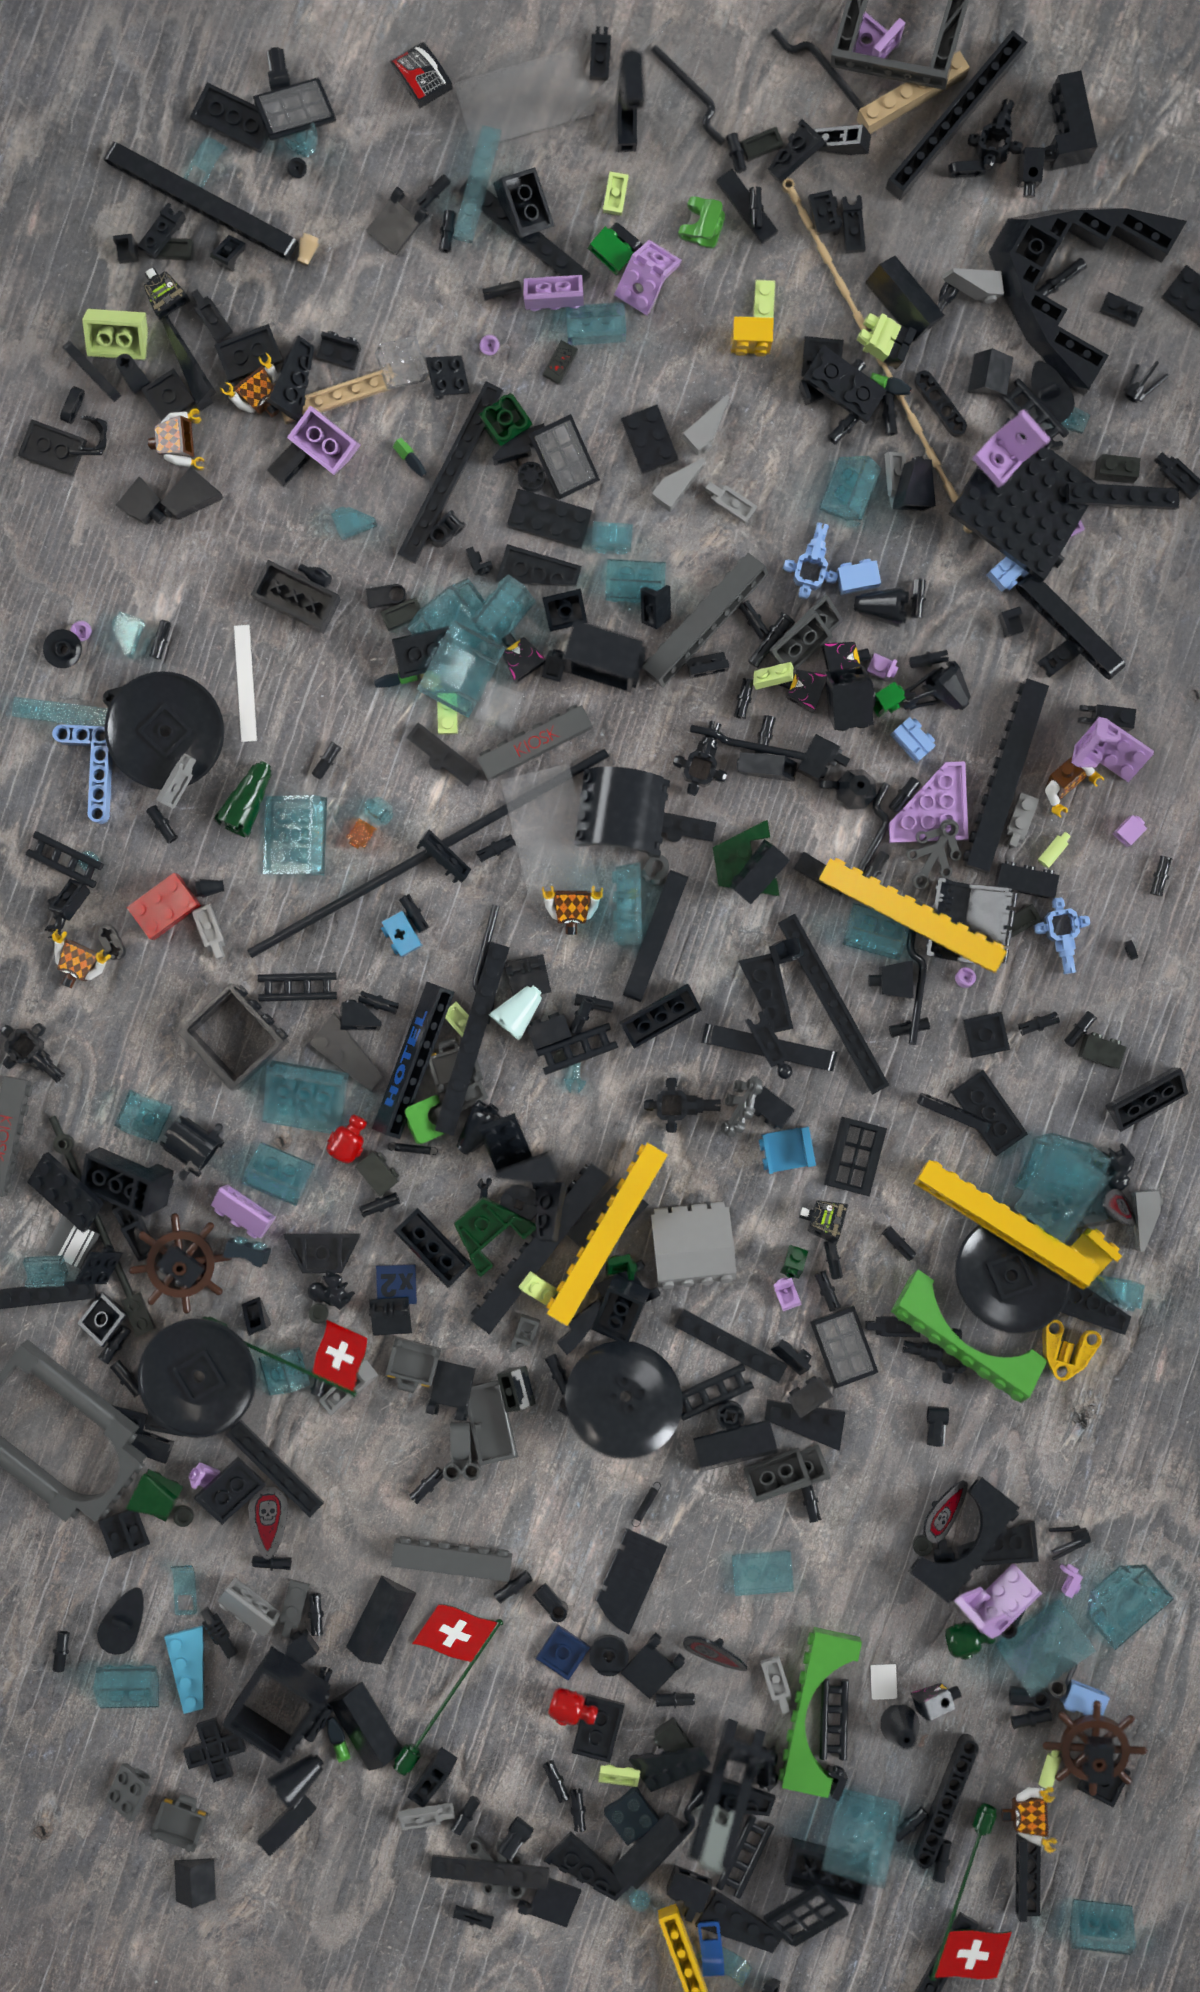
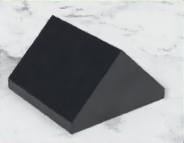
M993 348L975 353L968 393L1007 396L1014 358Z
M581 588L542 597L550 632L572 627L574 619L588 623Z
M214 1858L174 1861L176 1902L189 1908H195L216 1899Z

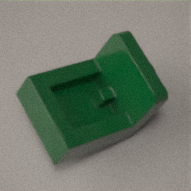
M789 1245L780 1273L785 1274L788 1278L799 1279L804 1270L808 1250Z
M630 1254L623 1256L615 1255L606 1261L605 1269L607 1275L626 1271L629 1280H634L637 1266L635 1261L631 1260Z

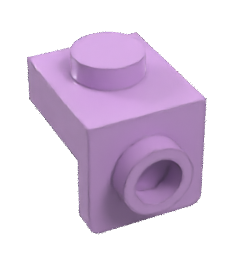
M792 1278L779 1279L773 1285L783 1311L801 1305Z
M199 1462L189 1475L191 1487L194 1489L198 1485L205 1487L220 1473V1470Z
M1061 1564V1570L1068 1574L1061 1591L1066 1596L1073 1598L1074 1594H1077L1080 1590V1582L1083 1577L1079 1574V1569L1073 1565L1068 1564L1065 1566Z

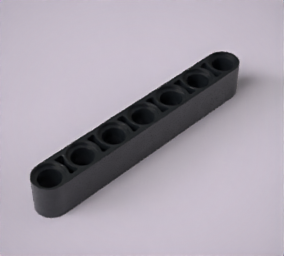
M1029 573L1016 584V589L1020 595L1106 679L1111 680L1125 667L1124 660L1044 581L1041 582Z
M670 870L622 996L641 1002L689 876Z
M705 1023L702 1043L764 1056L752 1033ZM779 1039L789 1057L785 1061L828 1071L834 1070L837 1052Z
M970 1734L961 1735L957 1741L928 1813L929 1818L926 1819L915 1845L914 1857L918 1866L922 1869H929L934 1864L977 1757L979 1747L974 1737ZM973 1743L971 1748L964 1749L965 1744ZM958 1762H965L963 1767H956ZM958 1780L956 1785H949L950 1781ZM950 1798L949 1803L942 1804L943 1799ZM943 1817L942 1821L934 1822L935 1818ZM930 1835H935L934 1840H927ZM922 1854H928L925 1859H920L919 1857Z

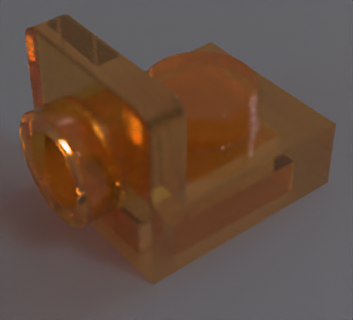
M359 818L350 834L346 836L350 840L348 844L357 849L360 846L365 849L376 828Z

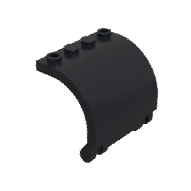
M605 766L585 769L574 845L579 847L591 845L619 846L647 853L650 857L660 858L661 851L659 849L663 841L661 832L665 802L668 801L669 794L667 793V788L670 787V780L651 772L625 767Z

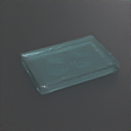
M790 1550L732 1555L735 1596L794 1591Z

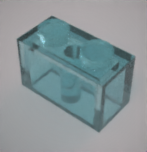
M594 521L592 549H595L598 553H607L608 550L615 551L616 554L621 555L631 552L633 524Z

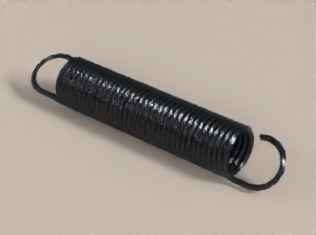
M390 1142L395 1143V1151L430 1155L431 1148H436Z
M651 1487L634 1518L640 1521L639 1525L659 1489L656 1490Z

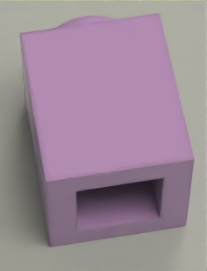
M1132 815L1113 832V835L1123 845L1128 847L1144 833L1147 827L1144 826L1145 822L1140 817Z

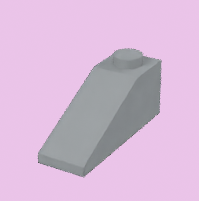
M953 268L942 275V280L977 301L993 303L997 301V298L1004 295L1001 271Z
M728 395L723 397L683 433V440L697 456L702 452L704 454L712 448L713 440L730 397Z
M702 458L668 475L661 482L657 481L651 489L653 492L652 499L671 512L703 469L706 460Z
M1158 1190L1131 1191L1132 1208L1136 1219L1134 1224L1135 1249L1140 1252H1145L1161 1212L1163 1197Z
M367 1360L362 1362L357 1374L355 1385L357 1394L378 1376ZM332 1387L319 1401L327 1412L333 1415L350 1401L352 1397L350 1394Z

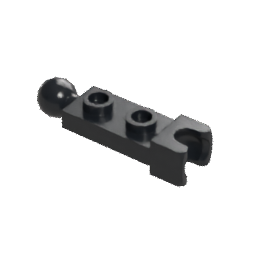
M760 1011L758 1013L760 1018L758 1024H754L751 1019H746L745 1022L771 1068L777 1065L778 1076L782 1079H788L792 1076L793 1070L784 1061L789 1057L764 1012Z

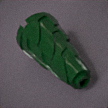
M263 761L252 765L247 775L230 794L213 820L220 826L222 822H225V829L241 837L249 838L260 810L266 787L272 776L271 766Z

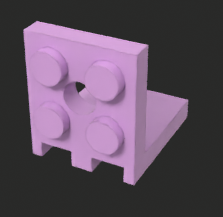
M865 12L856 42L855 53L887 59L890 52L899 46L905 22L899 18L887 31ZM867 36L872 42L864 44L861 38Z
M648 240L632 254L614 295L645 315H648L665 279L679 267L682 260ZM636 283H640L643 286V292H639L636 289Z
M1022 410L994 433L972 459L999 488L1026 459L1046 445L1050 438L1026 411ZM1019 433L1024 434L1025 437H1026V440H1025V439H1022V438L1020 437V434H1019Z

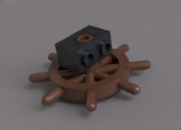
M173 1213L171 1215L172 1231L162 1235L157 1240L144 1231L139 1233V1238L150 1245L151 1249L147 1256L146 1265L132 1266L129 1268L130 1274L147 1272L151 1283L156 1288L147 1300L149 1305H153L163 1293L167 1296L181 1298L183 1312L188 1314L191 1311L189 1296L197 1294L205 1287L216 1295L222 1294L223 1290L211 1281L215 1263L229 1261L232 1258H225L223 1254L214 1255L211 1246L205 1240L214 1228L212 1222H208L202 1231L197 1234L189 1230H180L179 1216L177 1213ZM182 1239L192 1241L186 1251L183 1250ZM174 1240L169 1249L164 1246L166 1243ZM200 1247L205 1256L193 1258L192 1255ZM159 1252L163 1256L158 1263H155L156 1255ZM203 1264H207L205 1273H204V1275H203V1274H201V1273L204 1271V1268H205V1266H204ZM156 1271H161L166 1277L161 1280ZM175 1278V1282L180 1288L171 1287L169 1284Z
M1098 1700L1093 1702V1715L1082 1716L1074 1721L1065 1712H1059V1719L1067 1726L1062 1734L1061 1742L1043 1743L1045 1750L1061 1751L1066 1767L1056 1774V1780L1062 1781L1072 1773L1076 1777L1088 1781L1089 1794L1092 1796L1097 1794V1784L1113 1785V1778L1116 1776L1126 1785L1131 1784V1778L1123 1771L1128 1764L1130 1754L1145 1755L1148 1752L1144 1746L1129 1745L1124 1730L1135 1721V1717L1128 1715L1120 1723H1117L1101 1715V1702ZM1092 1728V1735L1088 1736L1083 1730ZM1100 1728L1109 1731L1104 1736L1100 1737ZM1077 1736V1737H1079L1084 1743H1071V1742H1072V1740L1074 1739V1737ZM1117 1737L1121 1745H1114L1113 1739ZM1070 1751L1083 1752L1074 1760L1070 1755ZM1118 1753L1119 1755L1114 1761V1755Z

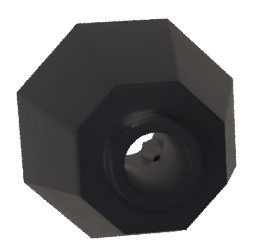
M949 661L946 663L947 668H938L937 673L925 681L926 685H922L921 688L925 692L936 690V693L930 696L953 710H963L969 705L971 696L960 666L956 661Z
M864 769L847 770L838 780L839 786L836 789V799L845 805L848 810L865 809L876 797V780Z

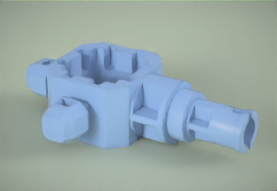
M817 523L814 538L811 539L807 545L806 552L799 557L797 563L789 559L784 562L783 569L789 573L795 572L793 581L797 586H801L799 597L802 599H808L811 589L816 590L820 588L824 580H826V583H836L838 574L831 570L829 572L826 571L828 563L824 558L826 553L825 538L829 528L827 524H824L823 529H821L823 523ZM807 561L812 564H818L821 567L818 581L812 582L800 577L803 562L806 563Z
M1060 897L1052 900V908L1055 911L1047 913L1044 917V922L1035 924L1034 932L1035 934H1046L1048 939L1052 942L1055 941L1056 952H1059V957L1062 958L1063 973L1069 974L1076 972L1073 955H1075L1074 949H1076L1074 938L1080 933V928L1090 925L1089 916H1077V912L1071 908L1064 909L1065 903L1063 898ZM1068 914L1072 928L1070 930L1071 933L1056 936L1053 930V917Z

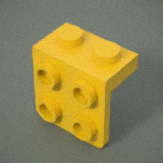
M1086 1228L1071 1246L1076 1248L1079 1254L1092 1258L1095 1264L1100 1266L1092 1280L1094 1281L1112 1260L1118 1262L1122 1255L1118 1253L1120 1249L1114 1243L1110 1242L1108 1244L1103 1239L1105 1235L1097 1228L1095 1230Z

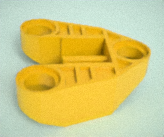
M1055 1319L1051 1323H1058V1332L1051 1333L1049 1331L1050 1324L1043 1327V1356L1047 1359V1364L1053 1376L1060 1381H1066L1085 1369L1101 1345L1102 1338L1094 1330L1083 1332L1075 1346L1071 1363L1070 1359L1075 1344L1063 1341L1057 1359L1064 1326L1059 1320ZM1095 1334L1097 1341L1089 1345L1087 1343L1088 1335ZM1061 1366H1065L1067 1369V1374L1063 1377L1057 1375V1369Z

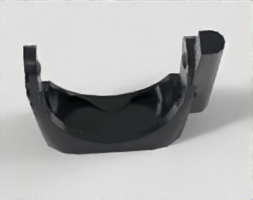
M82 415L81 420L89 421L97 427L100 440L95 448L79 447V449H69V455L101 456L107 444V421Z

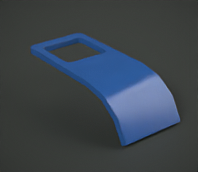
M698 1922L703 1977L725 1976L719 1922ZM716 1926L718 1939L703 1940L701 1927Z

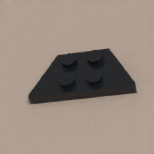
M361 1233L284 1234V1238L287 1240L302 1273H326V1271L342 1273L361 1236Z

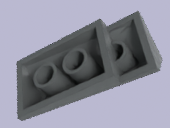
M825 594L770 649L769 654L778 664L791 662L794 672L833 637L830 632L844 620L828 595Z
M819 1444L802 1451L799 1448H795L744 1468L755 1503L831 1479L830 1471Z

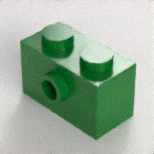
M605 226L587 249L617 275L634 253L628 243L622 242L617 238L618 235L613 229H608Z
M893 682L875 694L873 710L878 718L887 712L893 713L900 708L899 704L905 699V692L900 685Z

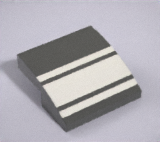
M62 1215L45 1250L81 1269L100 1234L90 1227L88 1231L82 1233Z

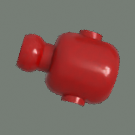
M353 1114L349 1118L347 1127L339 1126L335 1132L332 1131L327 1140V1153L336 1160L346 1164H350L355 1158H359L364 1144V1138L360 1135V1132L366 1128L367 1121Z
M557 1688L554 1691L548 1714L559 1725L563 1726L567 1724L576 1725L579 1719L584 1720L589 1725H593L598 1708L594 1705H584L585 1699L577 1691Z

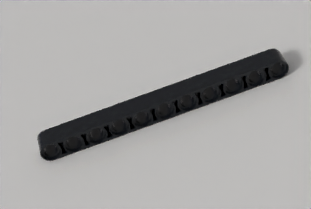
M112 142L103 158L113 168L285 260H290L299 243L287 233L117 142Z

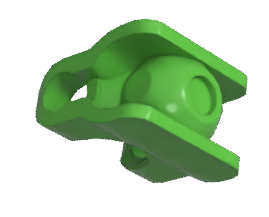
M690 197L687 204L688 209L700 215V218L695 224L681 225L678 235L685 241L696 243L706 248H714L725 220L722 202L715 199Z
M438 1095L429 1097L405 1109L407 1126L417 1144H423L445 1134L435 1131L436 1125L432 1124L428 1119L430 1108L440 1102Z

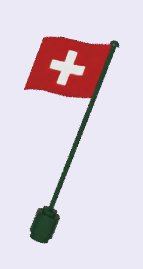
M204 1316V1317L202 1318V1319H209V1320H213V1321L219 1322V1323H221V1324H223V1325H225V1326L228 1327V1325H227L226 1323L221 1322V1321H219V1320H217V1319H215V1318H213V1317H211V1316H209V1317ZM326 1319L325 1334L316 1353L313 1372L244 1341L249 1348L342 1390L350 1394L352 1398L357 1396V1391L355 1390L357 1374L367 1349V1338Z
M438 1604L412 1644L429 1647L449 1657L469 1661L470 1664L415 1745L412 1743L410 1745L405 1744L394 1760L393 1768L401 1775L406 1776L407 1773H410L420 1759L421 1754L419 1753L420 1749L418 1746L499 1626L503 1625L502 1619H497L496 1621L484 1619L453 1606Z
M981 1803V1806L978 1807L972 1824L978 1835L932 1974L929 1975L931 1981H935L939 1977H964L979 1980L997 1978L1012 1931L988 1932L973 1929L951 1930L981 1836L991 1834L997 1817V1809L987 1803Z

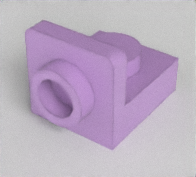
M874 653L866 671L873 676L888 681L890 677L894 678L898 667L895 666L897 660L891 661Z

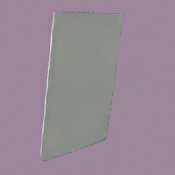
M896 1664L870 1665L872 1699H896Z

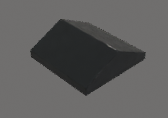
M100 1292L77 1324L101 1347H104L127 1315L118 1303L103 1292Z

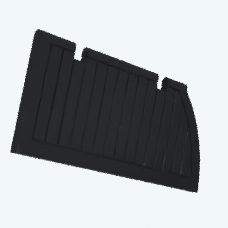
M626 1528L620 1544L625 1546L624 1551L617 1549L602 1583L608 1587L606 1591L599 1590L595 1601L599 1603L600 1608L611 1623L621 1631L630 1634L667 1546Z

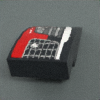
M424 42L390 61L419 109L453 89L448 75Z

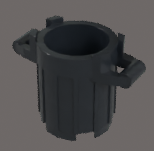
M180 1116L181 1122L178 1123L175 1120L164 1135L167 1136V1141L165 1143L160 1141L159 1145L163 1147V1150L186 1165L179 1172V1178L182 1181L186 1180L190 1173L199 1177L202 1174L200 1171L211 1160L219 1147L222 1148L225 1142L219 1137V1134L223 1132V1125L221 1123H217L212 1132L208 1133L189 1118Z

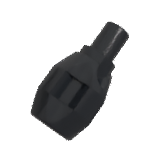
M947 282L944 283L939 294L937 306L941 311L959 293V289Z
M300 564L298 567V571L304 573L310 581L325 588L332 581V576L320 567H307L304 564Z

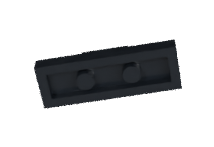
M430 829L424 833L417 845V849L424 847L427 850L424 855L428 856L431 854L437 863L447 870L446 876L450 873L455 876L452 881L453 883H456L458 880L462 883L467 878L471 868Z

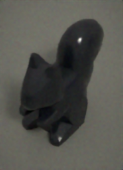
M1123 1143L1120 1144L1118 1152L1108 1148L1110 1155L1101 1151L1097 1157V1165L1095 1167L1097 1170L1103 1169L1108 1165L1112 1169L1111 1173L1107 1176V1184L1112 1190L1118 1189L1122 1191L1129 1185L1130 1178L1127 1175L1132 1171L1134 1161L1136 1160Z
M326 1271V1276L324 1275L322 1278L328 1287L320 1282L312 1283L308 1288V1296L314 1302H324L340 1310L350 1302L355 1292L347 1293L344 1290L348 1282L341 1283V1275Z

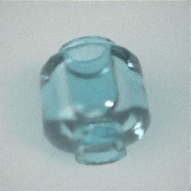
M381 797L370 798L366 801L364 815L367 819L378 826L386 825L391 821L393 817V807Z

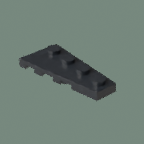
M1073 1283L1069 1300L1061 1312L1123 1335L1126 1334L1131 1320L1130 1315L1089 1288L1082 1290Z
M717 1890L695 1923V1927L698 1928V1922L718 1921L721 1936L770 1953L774 1952L782 1939L765 1921ZM716 1926L701 1927L703 1930L717 1934Z

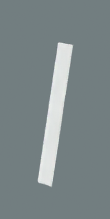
M234 626L241 742L257 741L250 626Z

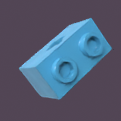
M400 911L382 922L384 927L381 929L386 938H391L393 942L391 947L396 955L400 954L401 957H404L423 946L404 911ZM398 930L405 932L403 940L396 938Z

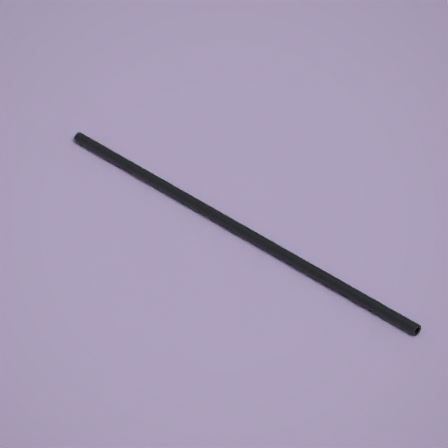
M605 749L595 753L441 841L448 847L456 844L582 773L585 769H589L609 757ZM423 850L247 950L251 958L259 955L431 858L432 855L425 856L424 854L427 850Z

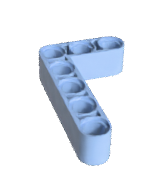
M57 725L52 732L53 738L64 745L91 746L88 817L95 823L104 824L110 817L113 761L107 748L106 740L99 741V735L105 732V727ZM66 730L67 737L60 739V733ZM86 731L87 737L84 740H80V733ZM104 751L106 756L103 760L99 761L98 754ZM104 771V778L98 780V772ZM102 790L104 795L100 800H97L96 793ZM101 809L102 817L96 819L95 812Z

